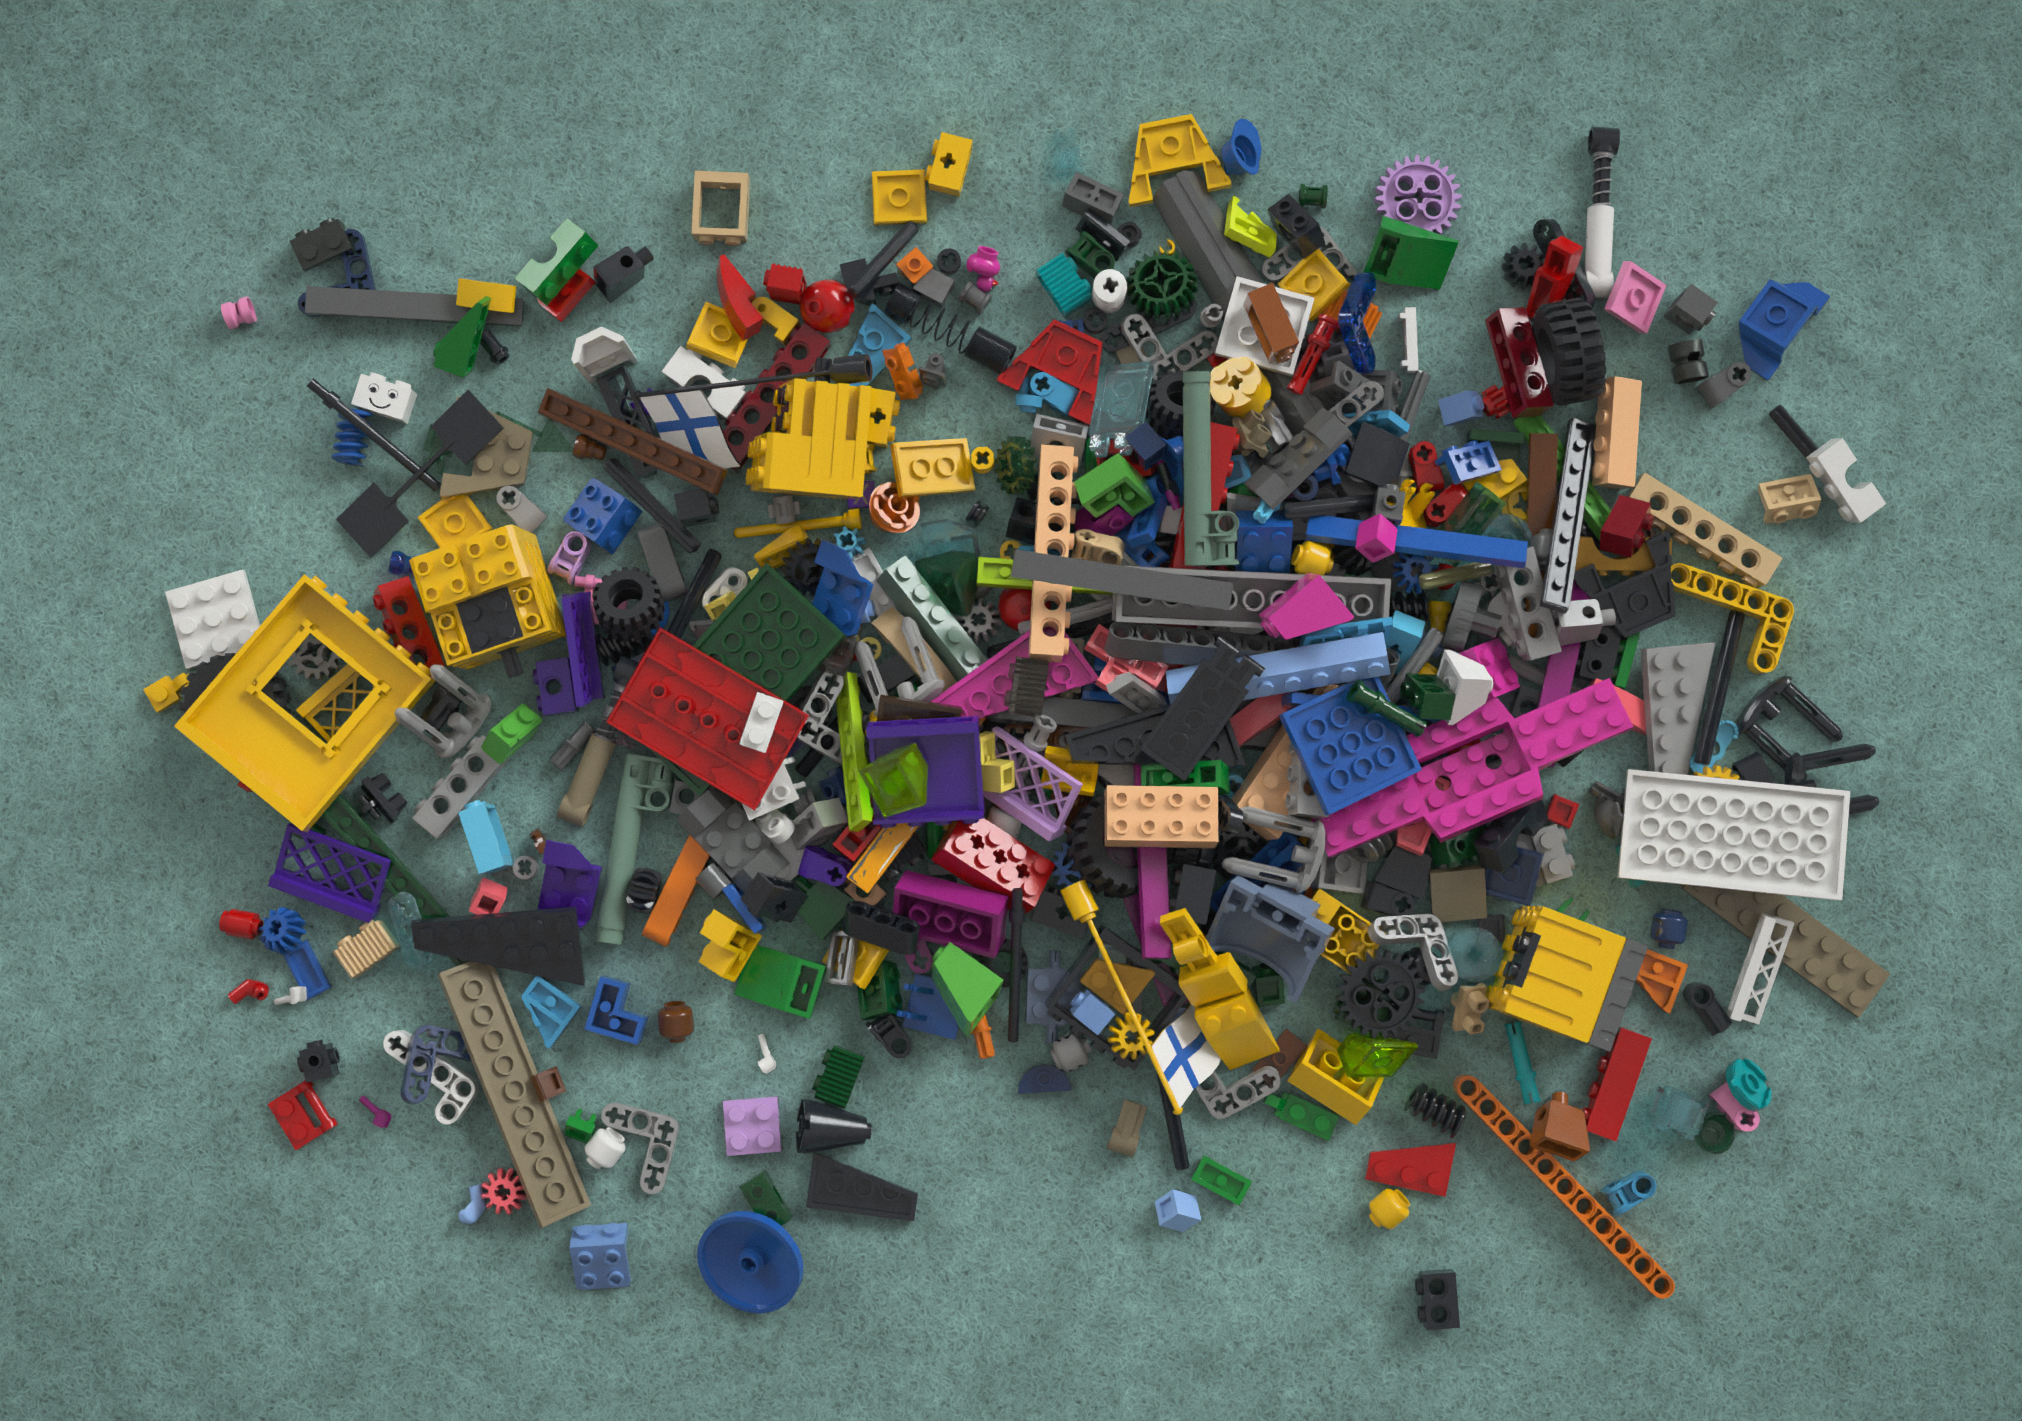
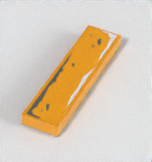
M898 823L897 826L892 828H882L846 877L869 894L919 826L911 827L908 826V823Z

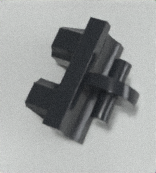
M384 773L372 779L368 776L361 781L363 784L361 789L371 801L365 795L358 799L364 806L359 811V814L362 817L370 814L374 820H377L382 816L376 808H378L389 823L393 824L398 820L399 813L407 806L406 799L399 792L390 799L383 795V792L392 785Z

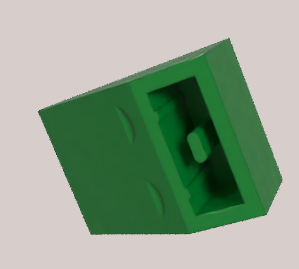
M1383 216L1367 256L1363 275L1390 284L1440 290L1459 241Z
M757 944L740 973L734 994L810 1019L813 1016L823 983L826 965Z

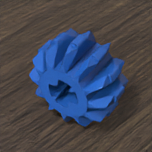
M1400 553L1398 557L1401 562L1395 561L1392 565L1400 570L1392 573L1393 578H1401L1396 586L1399 588L1405 583V593L1409 594L1414 586L1416 594H1421L1422 589L1419 586L1418 576L1415 575L1413 577L1410 574L1412 571L1410 565L1413 568L1419 567V576L1438 569V565L1430 566L1429 564L1434 557L1428 556L1425 559L1423 555L1408 554L1407 556L1405 553Z
M279 907L278 910H270L269 918H262L265 922L264 926L258 928L263 932L259 940L265 943V947L268 950L279 954H286L287 951H296V944H303L300 938L303 934L307 933L302 929L306 922L300 918L301 914L297 911L285 907Z

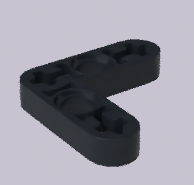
M1224 794L1218 795L1219 840L1221 830L1238 834L1243 823V811ZM1216 847L1199 848L1195 866L1209 869Z

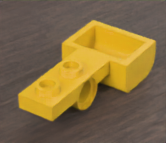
M1186 908L1160 916V925L1173 943V952L1176 960L1180 965L1187 964V966L1180 967L1179 986L1194 1007L1247 990L1248 980L1230 952L1217 956Z

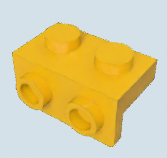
M1047 746L1044 758L1083 784L1078 794L1094 796L1099 764H1073L1068 749ZM1043 768L1041 783L1050 781L1048 771ZM1064 781L1058 782L1060 791L1071 792L1072 787ZM1051 784L1042 786L1043 788L1053 790Z

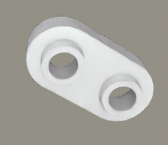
M736 567L725 569L703 593L701 598L703 608L705 609L704 606L710 603V598L714 595L720 597L733 591L737 597L747 585L745 573ZM731 576L737 577L735 585H729L728 579Z
M778 809L757 817L755 821L758 828L776 844H781L788 840L795 828L794 823Z

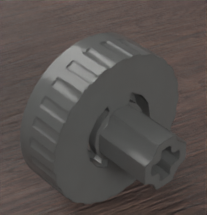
M1462 581L1460 583L1441 647L1462 652L1469 631L1495 639L1502 615L1477 608L1483 588L1482 585L1469 581Z

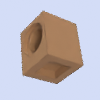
M849 879L845 881L848 886L844 890L855 901L876 906L887 895L876 883L872 888L871 894L866 898H862L857 893V885Z

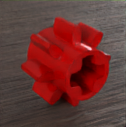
M1493 385L1481 392L1484 396L1482 398L1484 402L1483 412L1487 417L1494 415L1496 419H1499L1510 412L1504 387L1498 389L1496 385Z

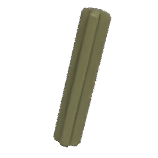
M1474 562L1430 572L1419 576V586L1421 589H1432L1488 576L1493 573L1492 564Z

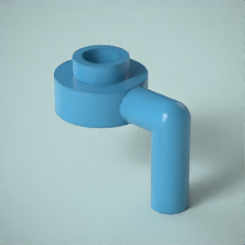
M1026 376L1018 394H1016L1015 406L1020 408V412L1036 413V409L1042 408L1043 397L1029 395L1030 377Z

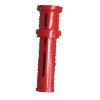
M1318 315L1317 319L1319 321L1313 333L1309 334L1307 338L1309 345L1289 385L1286 387L1295 394H1303V390L1322 352L1329 349V341L1335 329H1339L1341 325L1337 320L1327 315ZM1309 359H1310V362H1309V364H1308V366H1307V368H1306V370H1305L1303 376L1301 377V375H1302V373H1303V371H1304V369H1305V367H1306V365H1307V363H1308V361H1309Z

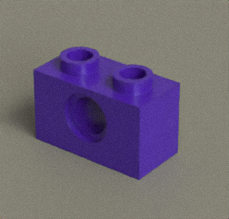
M564 657L536 662V669H533V679L535 685H539L540 695L536 697L539 712L543 711V715L547 717L579 712V707H576L570 658ZM558 680L561 683V690L559 693L552 695L549 692V685L551 682Z

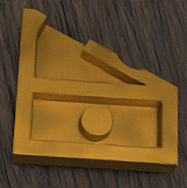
M1096 958L1079 980L1117 1011L1124 1014L1127 1007L1104 959ZM1112 962L1132 1004L1156 973L1149 968L1143 969L1129 964Z

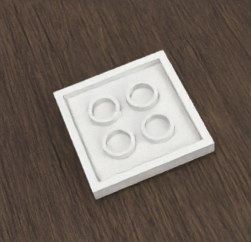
M1237 276L1215 355L1227 359L1248 357L1259 368L1292 377L1314 298L1275 287L1299 340V344L1290 360L1281 364H1277L1276 361L1269 364L1243 306L1247 293L1267 284Z
M239 570L165 592L186 669L195 668L202 661L208 663L210 662V657L215 655L224 656L225 653H237L260 626L245 570Z

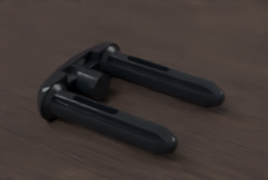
M1781 676L1764 686L1749 701L1737 721L1738 733L1747 735L1784 771L1791 754L1756 723L1760 713L1769 721L1773 720L1780 713L1781 709L1772 701L1776 695L1780 694L1829 740L1839 742L1843 738L1841 728L1791 683V676ZM1795 696H1796L1807 708H1809V709L1812 711V713H1811L1810 711H1808V710L1795 698ZM1759 735H1760L1769 745H1771V746L1777 751V753H1775L1763 740H1761L1760 737H1759ZM1804 771V778H1805V779L1807 778V772H1806V771Z
M1864 743L1805 755L1794 752L1786 763L1785 785L1817 788L1813 779L1802 781V779H1805L1804 771L1867 760L1875 755L1876 748L1873 745ZM1869 794L1851 797L1849 814L1873 810L1879 805L1880 801L1878 797Z

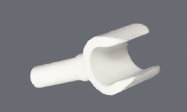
M297 986L289 988L290 995L274 999V1004H296L306 1001V987Z
M760 1034L758 1038L765 1058L758 1061V1065L762 1072L767 1074L776 1068V1061L770 1054L765 1035Z

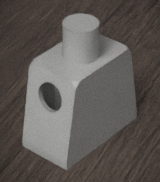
M1596 599L1570 601V607L1566 614L1554 610L1551 613L1560 646L1596 639L1602 626L1615 625L1616 623L1614 609L1600 610L1599 602Z

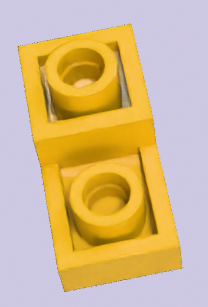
M458 278L456 305L472 308L478 301L488 296L491 298L488 310L514 313L516 286Z

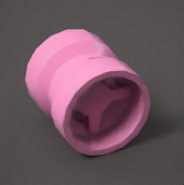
M248 296L239 298L236 303L226 302L221 304L223 318L230 330L238 328L241 323L251 324L257 321L253 304Z

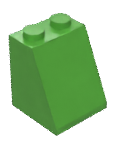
M950 942L945 949L940 947L933 956L932 960L934 962L931 965L933 969L931 979L963 1034L969 1037L1000 995L1003 979Z

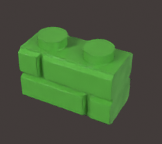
M522 703L489 731L481 748L498 764H502L534 737L543 720L526 704Z

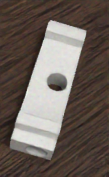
M1406 307L1403 313L1398 315V322H1403L1405 353V360L1400 362V369H1405V374H1415L1418 371L1416 307Z

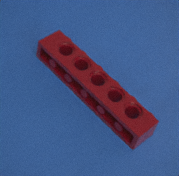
M803 323L800 328L796 326L788 337L790 340L785 349L781 347L772 359L774 364L769 370L764 369L758 378L778 376V373L782 370H789L791 374L813 372L816 358H823L830 349L831 343L806 323ZM797 349H805L807 351L806 357L802 360L793 358V353ZM790 380L758 384L753 392L749 390L741 401L743 406L737 413L733 412L726 420L725 425L727 427L723 433L729 448L742 466L748 460L749 442H753L754 437L767 433L771 429L772 418L777 416L778 406H774L773 401L770 403L763 402L762 395L767 391L775 392V390L779 389L780 385ZM756 412L760 415L757 423L748 424L746 422V417L749 413ZM734 434H742L744 436L743 442L738 446L730 444V439ZM742 466L731 467L730 469L738 473Z

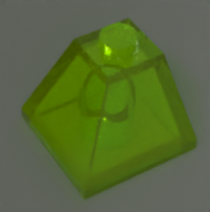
M916 743L897 748L858 770L884 818L924 806L927 802L928 765Z
M1353 1033L1345 1038L1337 1048V1052L1347 1077H1393L1417 1050L1418 1045L1410 1041L1388 1037L1384 1039L1381 1036L1372 1038L1370 1035Z

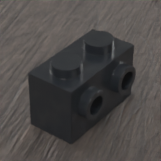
M1602 626L1598 638L1580 643L1581 647L1577 657L1574 678L1593 681L1596 678L1602 681L1608 678L1612 680L1621 635L1616 629Z

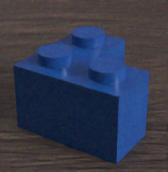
M601 976L599 978L585 1030L636 1045L642 1042L649 1017L623 1009L631 983L608 976Z

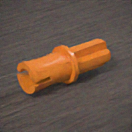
M986 1014L971 1033L974 1034L978 1054L981 1059L995 1055L990 1034L992 1027L988 1026Z

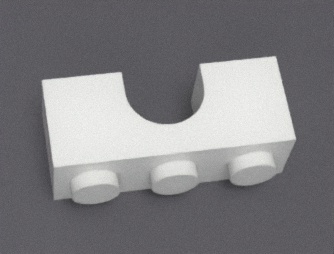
M682 346L678 348L662 370L664 376L679 387H689L697 380H706L711 384L730 382L722 376L724 371L712 362L708 366L700 360L703 357L701 354L689 349L686 350ZM745 386L712 389L708 401L715 413L727 420L733 412H737L746 394L743 391Z
M1843 438L1830 439L1806 457L1810 463L1809 468L1811 472L1821 479L1825 485V493L1829 498L1835 500L1839 506L1838 512L1844 520L1850 523H1861L1886 505L1872 482H1860L1853 488L1847 484L1845 479L1846 470L1857 459Z

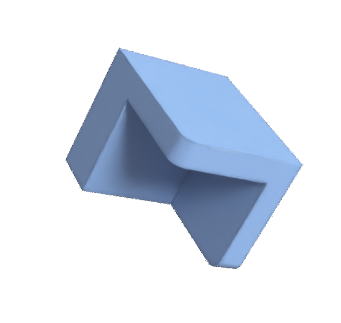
M1173 1189L1155 1201L1159 1225L1162 1227L1184 1232L1201 1221L1197 1198L1194 1195Z

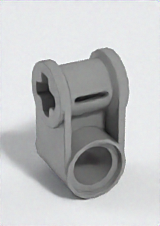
M504 486L498 491L496 497L498 504L519 528L532 533L548 518L515 487ZM508 494L514 496V504L508 502L506 498Z

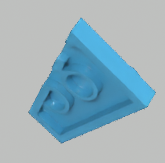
M871 303L866 319L848 355H869L872 363V380L870 382L853 383L850 386H870L887 367L882 350L895 349V345L903 342L907 346L912 340L905 331L873 303Z
M1392 617L1338 624L1302 635L1298 647L1383 632L1386 644L1393 626Z

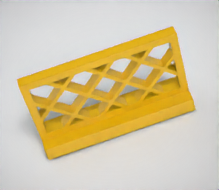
M349 664L296 709L327 742L335 735V731L341 728L336 726V711H349L353 713L357 709V693L369 694L372 691L357 690V678L361 674ZM351 683H353V689H346ZM341 692L353 693L352 708L337 707V696ZM333 700V707H325ZM321 710H331L332 726H321L314 716ZM325 729H331V736Z

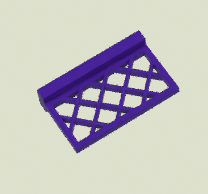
M590 591L563 594L561 598L576 707L585 706L595 699L605 698L600 658L596 647L597 636Z
M289 823L286 827L275 872L270 876L268 886L370 923L379 914L381 907L379 902L391 860L312 830L308 832L301 831L293 823ZM293 833L301 835L306 846L296 849L291 840ZM319 843L327 845L332 854L322 859L315 845ZM309 848L316 862L306 866L299 853ZM345 852L352 854L357 864L347 868L340 855ZM291 856L294 857L300 868L295 872L284 868L286 859ZM332 858L335 859L341 869L340 872L333 875L330 874L324 863ZM374 862L382 865L380 874L372 877L365 864ZM318 865L325 879L320 881L313 879L308 869ZM360 867L366 881L356 885L349 871ZM344 875L351 888L346 890L338 888L334 878ZM369 884L374 893L373 899L364 898L359 888Z

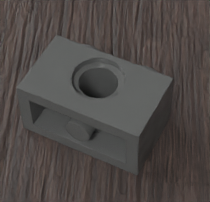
M1691 283L1677 296L1663 317L1687 334H1691L1694 330L1700 331L1704 325H1708L1716 314L1713 308L1718 302Z

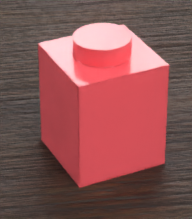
M482 877L471 899L469 912L476 915L499 913L506 899L508 888Z

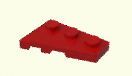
M1456 1143L1372 1151L1369 1154L1365 1179L1446 1197Z

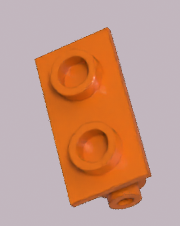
M903 342L895 345V349L882 350L885 364L890 371L900 400L919 398L918 395L923 393L922 388L924 386L917 369L908 370V367L914 364L909 347L905 346Z

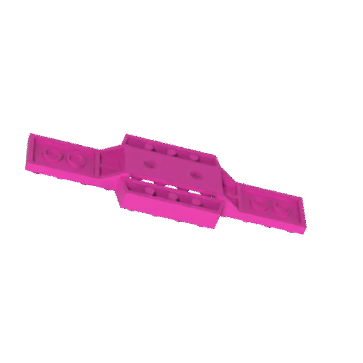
M1610 678L1517 718H1514L1499 699L1495 697L1486 701L1484 705L1454 725H1448L1445 720H1441L1423 728L1424 732L1420 737H1415L1412 733L1406 735L1419 764L1504 728L1503 733L1421 767V771L1330 814L1327 818L1320 819L1325 827L1324 850L1328 859L1399 828L1422 821L1426 823L1438 840L1443 842L1542 800L1543 791L1539 771L1561 759L1633 729L1630 718ZM1490 755H1497L1500 757L1502 764L1497 769H1490L1485 763L1486 758ZM1438 777H1448L1451 780V787L1446 791L1439 790L1435 785Z

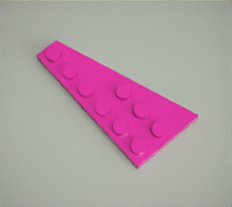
M1052 627L1043 629V633L1046 636L1053 637L1057 635L1056 630ZM1029 630L931 702L961 706V717L978 716V719H982L1095 683L1099 677L1066 632H1064V638H1069L1068 655L1063 654L1061 663L1028 661Z

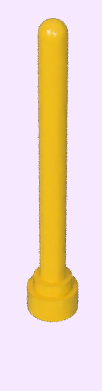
M860 508L849 509L848 512L844 513V516L800 520L784 524L773 523L738 527L734 530V536L745 538L780 534L799 523L805 531L846 526L847 529L850 528L851 531L855 528L862 530Z

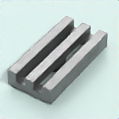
M832 930L824 984L852 987L859 939L850 937L843 931ZM840 937H843L841 951L838 955ZM837 955H838V963H839V964H838L837 976H836V979H835V978H834V974H835V967H836V961H837Z

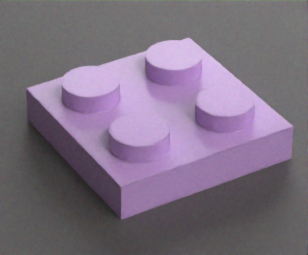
M778 1096L723 1101L727 1156L782 1151Z

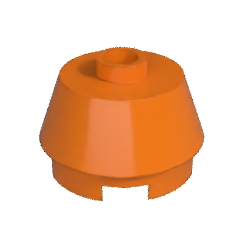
M895 482L879 485L870 496L869 516L871 522L877 529L885 533H902L910 530L919 519V496L898 497Z

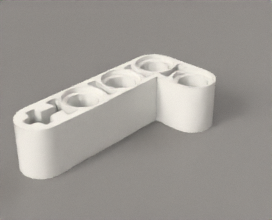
M397 1030L388 1033L383 1041L385 1051L404 1065H406L408 1055L406 1048L410 1045L412 1034L405 1030ZM401 1037L400 1043L406 1048H395L396 1042L394 1039ZM436 1054L430 1083L444 1091L445 1094L436 1106L435 1116L440 1123L451 1124L463 1117L478 1095L480 1085L478 1080L446 1057ZM414 1059L413 1067L418 1072H424L426 1062L424 1065H420ZM440 1066L448 1069L449 1076L446 1080H441L438 1077L437 1071ZM462 1081L468 1082L471 1086V1092L468 1096L463 1095L460 1091ZM447 1104L455 1107L456 1114L453 1118L445 1115L444 1108Z

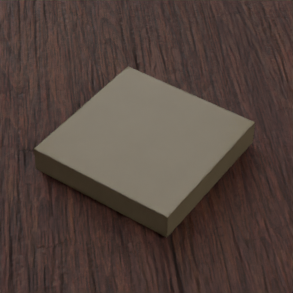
M1482 865L1432 869L1429 871L1431 914L1436 916L1440 922L1487 918L1485 868Z

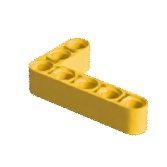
M1677 563L1671 565V572L1676 570L1681 574L1680 583L1674 582L1671 578L1674 591L1732 611H1740L1747 616L1760 620L1747 658V667L1752 673L1758 675L1774 670L1778 664L1794 614L1793 604L1786 598L1686 564ZM1698 579L1706 582L1707 589L1705 592L1697 588ZM1724 587L1732 592L1730 601L1726 600L1722 595ZM1749 596H1753L1757 600L1758 605L1756 609H1752L1748 605ZM1775 605H1779L1783 610L1781 618L1774 614L1773 609ZM1767 630L1774 633L1775 640L1773 643L1768 642L1765 638ZM1759 655L1764 656L1767 661L1764 669L1757 664Z

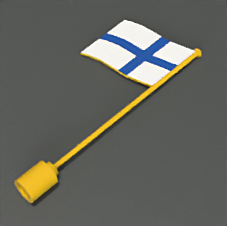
M1086 881L1076 882L1060 892L1073 920H1080L1081 924L1087 922L1175 1110L1173 1113L1180 1115L1183 1112V1107L1181 1106L1193 1089L1214 1072L1221 1058L1206 1040L1195 1019V1007L1191 1003H1189L1183 1014L1162 1030L1153 1044L1150 1045L1093 924L1092 919L1096 918L1095 912L1099 908Z

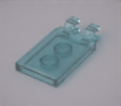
M1150 361L1101 367L1088 432L1091 438L1089 448L1091 451H1095L1096 458L1107 457L1110 438H1115L1114 447L1116 449L1120 448L1119 453L1121 456L1131 455L1133 448L1126 441V436L1144 423L1154 366Z

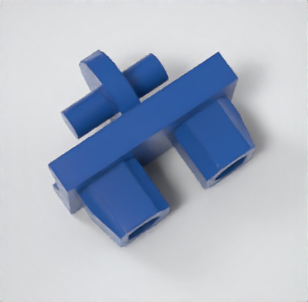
M1341 444L1312 472L1317 482L1330 478L1333 485L1341 482L1336 469L1338 465H1346L1350 457L1348 447L1345 444Z

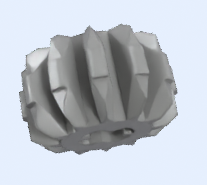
M983 598L978 599V606H974L973 600L969 599L968 605L971 609L968 610L965 606H960V611L966 616L958 615L956 620L958 622H965L961 627L964 630L968 629L966 633L969 637L975 634V644L979 643V635H983L984 641L989 642L988 631L995 636L998 634V631L991 626L1001 625V620L992 619L1000 614L999 610L989 612L993 607V602L990 601L986 607H983ZM981 614L985 616L983 618V621L986 622L985 625L978 624L977 627L972 625L974 623L972 619L974 615L976 617H979Z

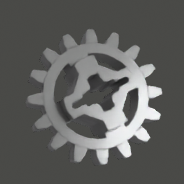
M310 633L303 641L301 651H299V646L290 656L293 660L288 663L291 667L298 666L295 671L296 674L301 675L305 672V678L312 679L313 675H315L316 679L322 680L323 673L330 677L333 676L331 669H340L341 667L337 661L338 659H343L333 651L331 658L328 659L330 649ZM314 645L320 647L317 650V656L311 654L314 651ZM314 661L315 665L319 668H309L305 664Z

